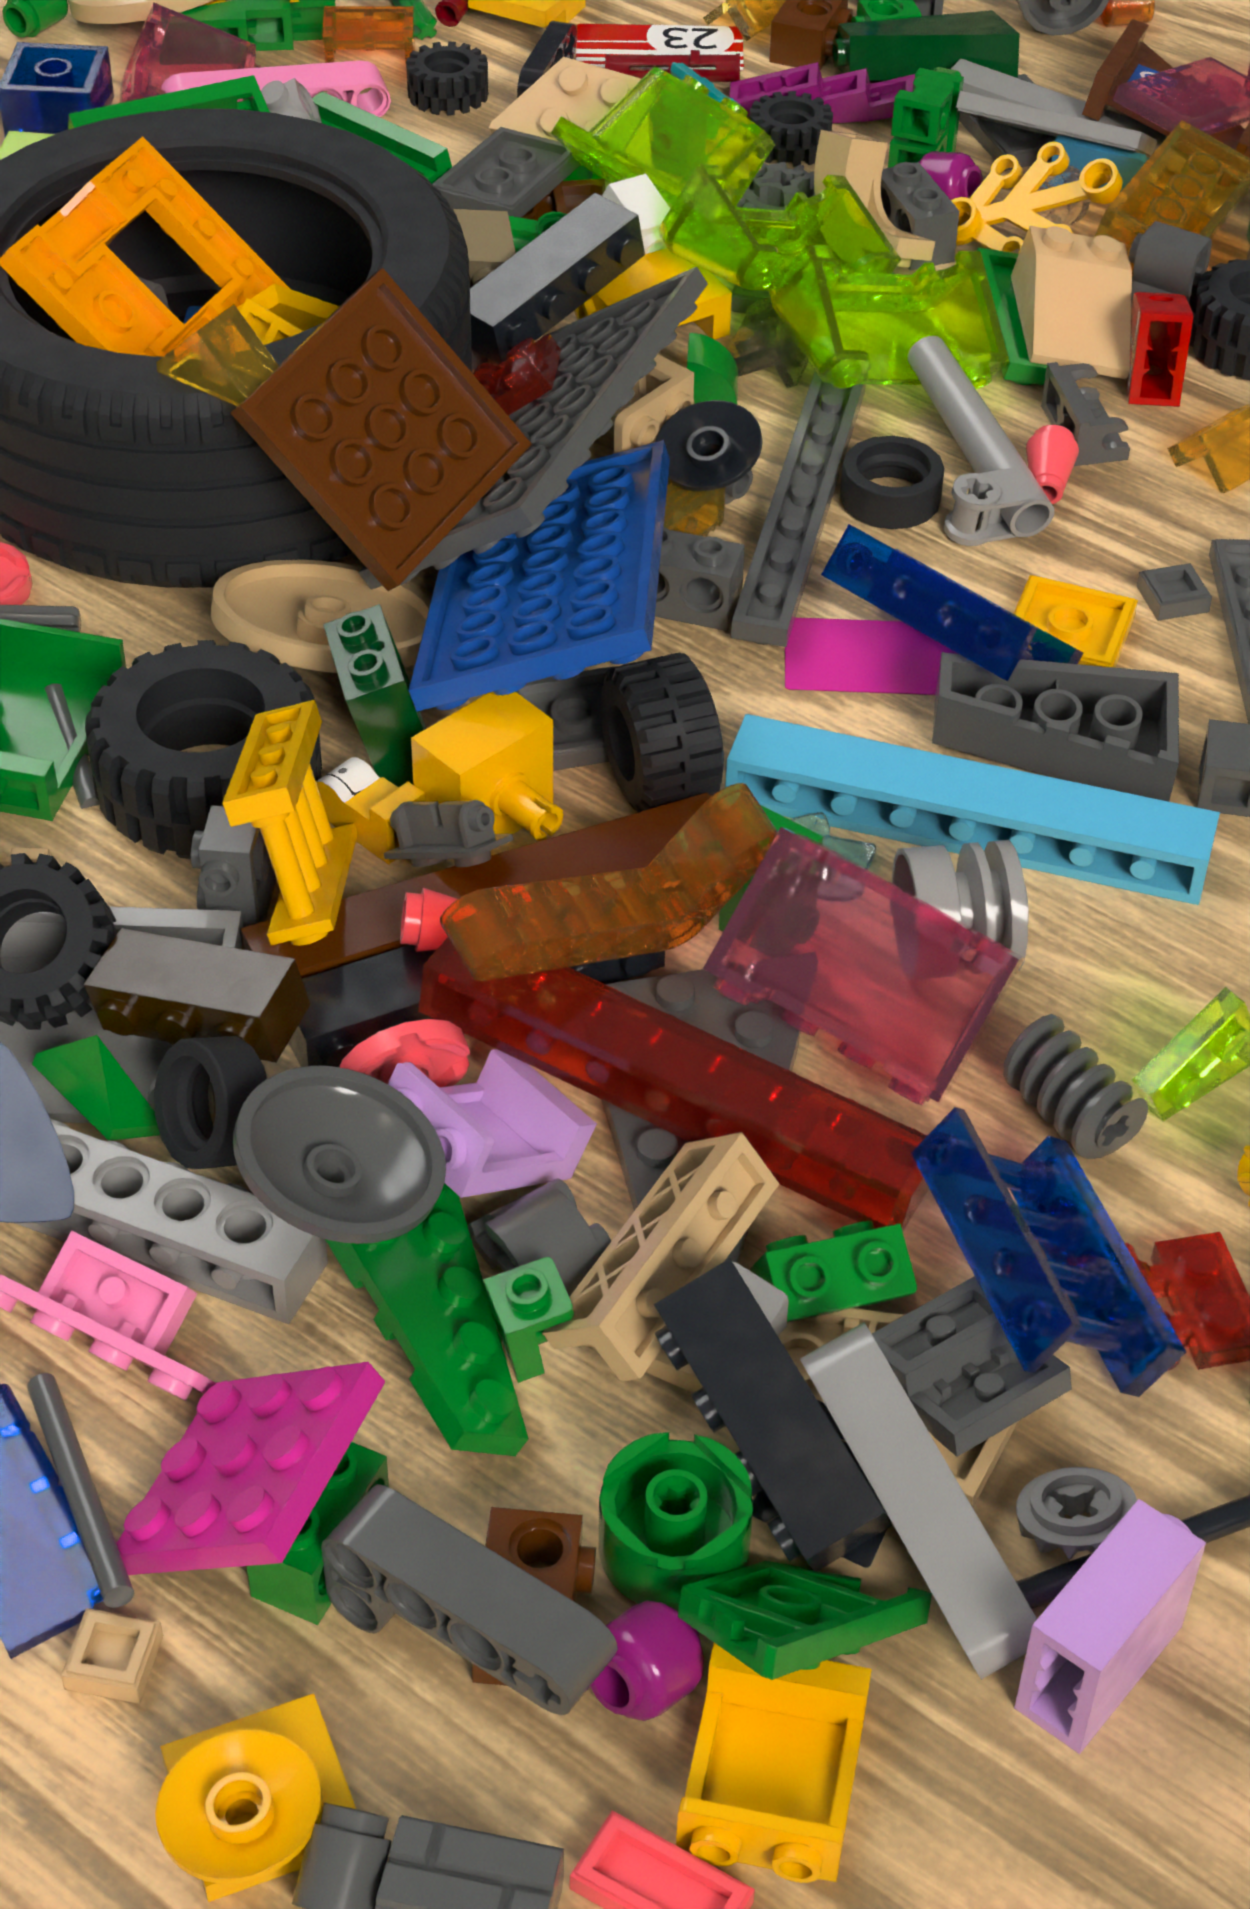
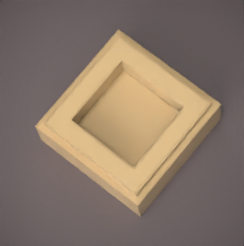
M86 1608L61 1674L64 1690L140 1704L163 1639L161 1622Z

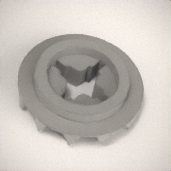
M1068 1467L1053 1470L1030 1481L1018 1496L1016 1513L1021 1536L1035 1539L1040 1552H1049L1061 1548L1069 1560L1078 1551L1088 1550L1093 1553L1136 1503L1137 1498L1133 1489L1124 1480L1107 1471L1088 1467ZM1091 1512V1517H1086L1082 1514ZM1067 1514L1069 1516H1072V1518H1064V1515Z

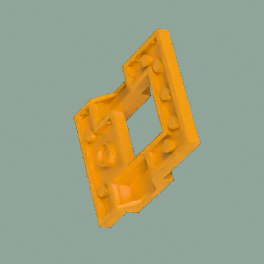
M143 136L93 177L59 212L41 227L37 224L0 258V266L76 343L112 352L135 355L200 356L217 354L237 317L236 308L242 305L247 298H253L273 284L290 289ZM144 211L221 288L185 324L107 247L125 227Z

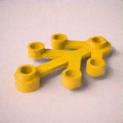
M1054 141L1044 144L1037 153L1036 161L1024 176L1023 169L1016 157L1009 154L1002 155L993 162L991 172L970 198L958 197L951 200L960 211L956 245H966L975 241L983 247L1005 252H1011L1016 249L1021 250L1024 242L1023 239L1017 236L1007 238L990 227V225L1005 221L1010 222L1025 232L1028 231L1029 226L1046 229L1051 226H1057L1073 233L1068 225L1054 224L1037 213L1086 199L1098 204L1111 203L1118 197L1123 185L1122 177L1111 160L1101 158L1089 162L1080 173L1079 180L1037 191L1048 176L1060 175L1068 168L1070 159L1064 146ZM1054 155H1059L1058 159L1051 163H1047L1049 158H1051ZM1013 168L1009 174L1001 176L1004 170ZM1108 183L1104 187L1099 188L1102 184ZM1001 188H1013L1004 201L990 204Z

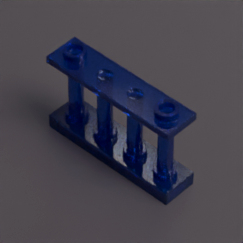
M848 524L821 573L825 578L1006 681L1009 680L1020 659L1078 664L1084 654L1082 651L898 549L895 550Z
M954 1107L911 1152L1024 1371L1034 1373L1065 1342L1097 1349L1120 1393L1140 1397L1187 1353L1067 1141L1047 1136L1022 1163L992 1155L987 1152L965 1110ZM1007 1188L1010 1189V1191H1011L1012 1195L1014 1196V1198H1015V1200H1016V1202H1017L1018 1205L1015 1204V1202H1014V1200H1013V1198H1012V1196H1011V1194H1010V1192L1008 1191ZM1036 1240H1038V1242H1039V1244H1040L1042 1250L1044 1251V1253H1045L1047 1259H1045V1257H1044V1255H1043L1041 1249L1039 1248V1246H1038ZM1065 1294H1067V1296L1069 1297V1299H1070V1301H1071L1073 1307L1075 1308L1077 1314H1075V1312H1074L1072 1306L1070 1305V1303H1069V1301H1068V1299H1067V1297H1066Z

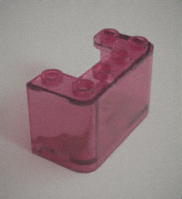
M781 827L703 969L718 977L713 987L727 997L746 1006L750 1002L758 1004L760 1000H771L785 1008L780 1018L796 1029L815 1037L820 1028L842 1040L837 1051L852 1061L869 1069H872L876 1060L884 1064L882 1068L893 1076L888 1087L906 1099L923 1106L925 1101L929 1102L930 1099H933L936 1102H940L948 1096L1025 958L821 843L795 830Z

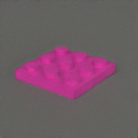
M369 1362L221 1381L209 1388L200 1398L196 1408L198 1413L183 1437L165 1454L161 1462L162 1470L147 1495L129 1512L125 1519V1530L116 1544L128 1575L282 1563L384 1386L385 1380Z

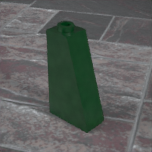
M993 10L838 24V39H833L832 59L834 66L838 67L842 73L867 68L870 81H887L913 75L919 68L934 70L936 67L951 69L960 59L1018 78L1020 33Z

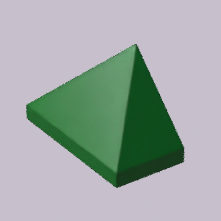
M98 1035L36 1053L32 1065L107 1140L160 1136L155 1111Z

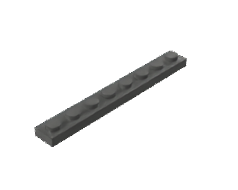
M816 366L732 619L731 638L752 641L762 645L770 644L787 647L865 394L867 374Z

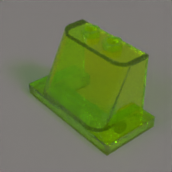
M653 67L588 132L564 117H560L551 134L582 167L609 183L647 174L672 212L679 216L695 234L727 253L733 254L742 238L727 220L775 146L771 137L762 128L746 118L748 112L742 106L727 97H724L721 102L709 97L710 90L689 75H685L684 79L680 80L658 67Z

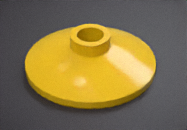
M259 1729L228 1731L213 1736L190 1749L169 1771L162 1783L156 1802L155 1818L157 1831L168 1856L186 1873L198 1879L219 1884L250 1882L279 1870L295 1858L306 1846L311 1838L314 1824H318L320 1818L322 1788L315 1765L306 1752L295 1742L280 1734ZM240 1815H256L252 1820L244 1824L231 1825Z

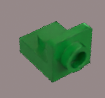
M544 1257L483 1279L500 1340L518 1383L545 1373L538 1346L548 1342L542 1334L543 1331L569 1321L574 1317L573 1305L555 1263L550 1257Z

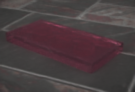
M1207 57L1118 85L1113 101L1185 141L1191 142L1250 121V77L1212 57Z

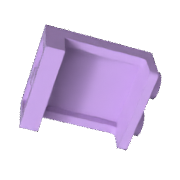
M510 1048L491 1050L476 1083L438 1087L411 1062L398 1063L388 1082V1085L410 1099L424 1113L436 1130L446 1160L444 1183L460 1198L549 1183L557 1178L561 1180L571 1179L597 1125L595 1121Z

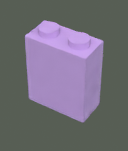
M1138 1499L1032 1625L1014 1709L1080 1754L1182 1627L1206 1542L1192 1534L1191 1530L1178 1518L1169 1514H1162Z

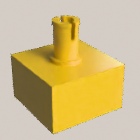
M493 692L487 693L411 737L413 785L425 792L426 802L438 801L441 804L446 801H482L494 813V834H514L525 828L536 840L542 841L547 839V834L553 836L560 828L564 816L563 810L556 804H553V719L517 692L507 695H496Z

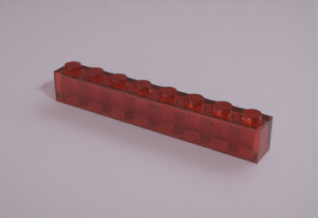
M463 919L424 964L418 1012L435 1020L450 1021L460 1027L464 1034L690 1142L742 1132L780 1185L857 1222L873 1221L875 1229L901 1223L902 1231H904L930 1188L944 1143L466 919Z

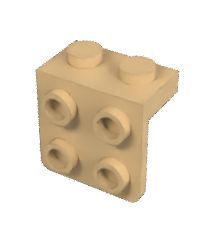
M660 354L656 355L654 358L656 366L646 376L638 380L633 387L635 395L631 399V405L622 410L615 419L614 454L654 443L662 426L675 413L695 404L693 398L694 372Z

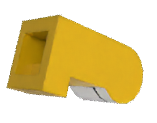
M357 757L348 759L316 781L328 821L335 827L355 823L358 832L356 842L388 865L394 862L396 859H385L383 854L400 846L398 837L395 838L394 829L391 826V814L403 802H426L425 792L410 782L397 787L387 779L380 778L370 765Z

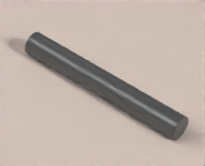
M50 684L45 687V691L69 750L77 736L61 684ZM84 754L77 764L72 782L81 809L99 805V800L95 796L88 754Z

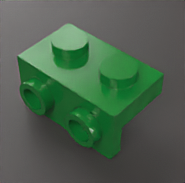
M873 1221L858 1222L835 1229L832 1232L834 1238L808 1243L806 1235L780 1239L767 1244V1252L750 1268L752 1273L783 1291L788 1296L787 1323L907 1297L917 1290L901 1223L875 1229Z

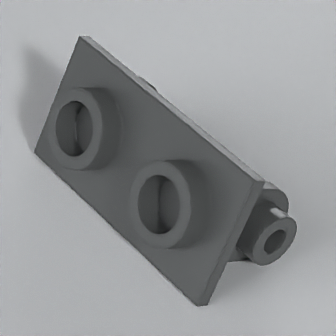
M409 801L400 804L391 814V826L397 833L400 846L383 854L385 859H411L413 867L430 866L447 859H454L456 867H468L490 860L492 858L490 850L514 840L513 834H494V813L482 801H446L441 804L438 801Z

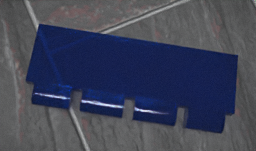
M0 1384V1639L10 1659L81 1623L86 1608L94 1609L93 1605L103 1601L65 1492L62 1485H58L59 1476L34 1432L29 1431L31 1425L11 1387L8 1384Z

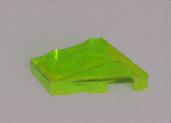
M1225 987L1132 1079L1140 1098L1146 1100L1149 1110L1160 1120H1167L1250 1066V1014L1245 1002Z

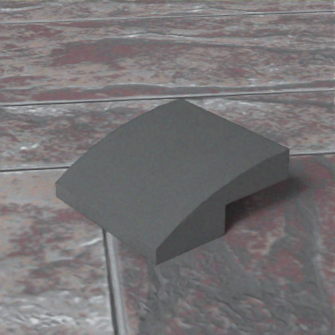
M975 1276L872 1333L927 1430L956 1457L1072 1390L1070 1367L1023 1333L1021 1310Z

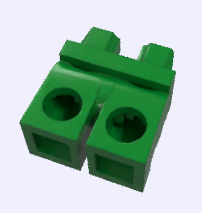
M936 67L934 70L919 68L915 73L913 91L900 90L894 100L891 136L894 137L890 142L888 168L902 162L917 163L925 154L932 151H956L960 111H958L956 105L959 93L963 91L964 77L961 76L959 71Z

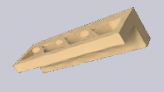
M740 1132L684 1144L569 1297L573 1305L574 1317L569 1321L543 1331L542 1334L554 1349L592 1344L620 1381L641 1379L662 1349L654 1332L666 1326L654 1304L723 1263L779 1186V1182L744 1134Z

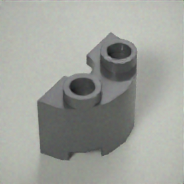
M559 1178L468 1224L473 1246L491 1269L499 1266L505 1272L538 1259L550 1257L555 1263L569 1297L611 1243L608 1233L600 1224L588 1225L577 1209L571 1190Z

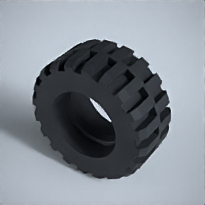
M197 640L198 645L182 647L181 643L165 646L164 651L152 655L150 652L136 657L132 667L127 669L122 666L111 675L107 681V686L103 685L91 702V710L86 716L85 730L95 796L99 800L101 812L107 821L117 827V831L134 843L142 839L143 846L148 850L163 855L166 850L175 851L179 858L191 859L194 833L196 830L204 831L211 806H223L222 802L255 715L315 700L310 687L302 681V677L286 662L280 665V660L275 655L262 649L255 653L250 651L246 644L231 641L229 646L216 645L214 640ZM318 734L310 760L315 781L322 778L320 734ZM201 745H229V747L209 752H181L187 748Z

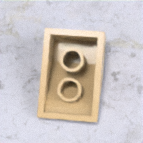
M1029 226L1011 274L1029 361L1043 365L1057 362L1059 366L1087 363L1094 366L1099 375L1127 379L1130 372L1132 269L1125 244L1105 235L1089 237L1073 234L1057 226H1051L1047 229Z

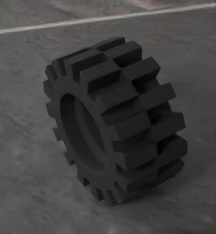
M448 41V46H441L440 42H434L433 48L423 45L419 47V52L413 50L410 53V58L406 60L408 98H410V103L413 106L418 105L421 111L425 112L431 108L432 114L439 115L441 111H447V116L455 115V110H460L462 114L470 112V106L478 109L481 107V102L485 103L488 99L487 57L485 54L481 55V50L477 47L470 50V45L466 43L456 47V42Z
M788 91V96H783L781 92H774L772 98L767 95L760 97V102L755 101L752 104V108H750L749 149L753 150V155L757 158L763 156V161L769 164L773 160H777V163L792 162L793 167L801 165V161H805L808 165L815 164L821 130L832 131L833 112H831V106L829 104L824 105V100L819 97L811 100L812 94L805 92L802 97L796 96V91Z

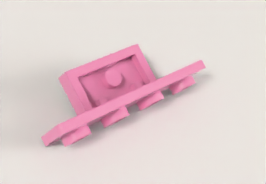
M74 1231L70 1232L38 1292L0 1274L1 1309L11 1313L17 1301L36 1310L30 1323L67 1342L70 1340L74 1330H77L94 1339L88 1352L125 1371L128 1370L133 1359L153 1369L147 1381L182 1400H187L192 1389L204 1394L216 1384L202 1374L165 1356L197 1296V1293L189 1287Z

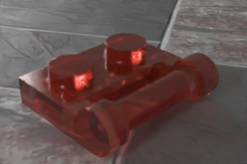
M550 333L536 342L533 338H528L508 352L506 355L508 360L498 366L492 363L480 364L475 368L473 375L509 416L552 390L562 350Z

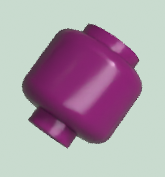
M932 151L925 154L919 161L920 165L950 200L958 197L970 198L983 182L980 168L975 165L969 155L961 152Z
M647 1600L632 1606L606 1625L616 1639L618 1650L590 1687L599 1702L615 1714L641 1721L662 1715L692 1692L703 1677L704 1653L698 1631L680 1619L677 1610L664 1603Z

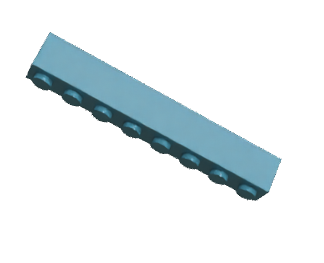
M745 714L728 755L726 766L724 804L752 810L762 805L784 817L920 846L944 845L948 852L959 854L964 843L978 842L982 849L985 850L989 841L1010 840L1017 851L1022 868L1195 905L1200 903L1220 812L750 714Z

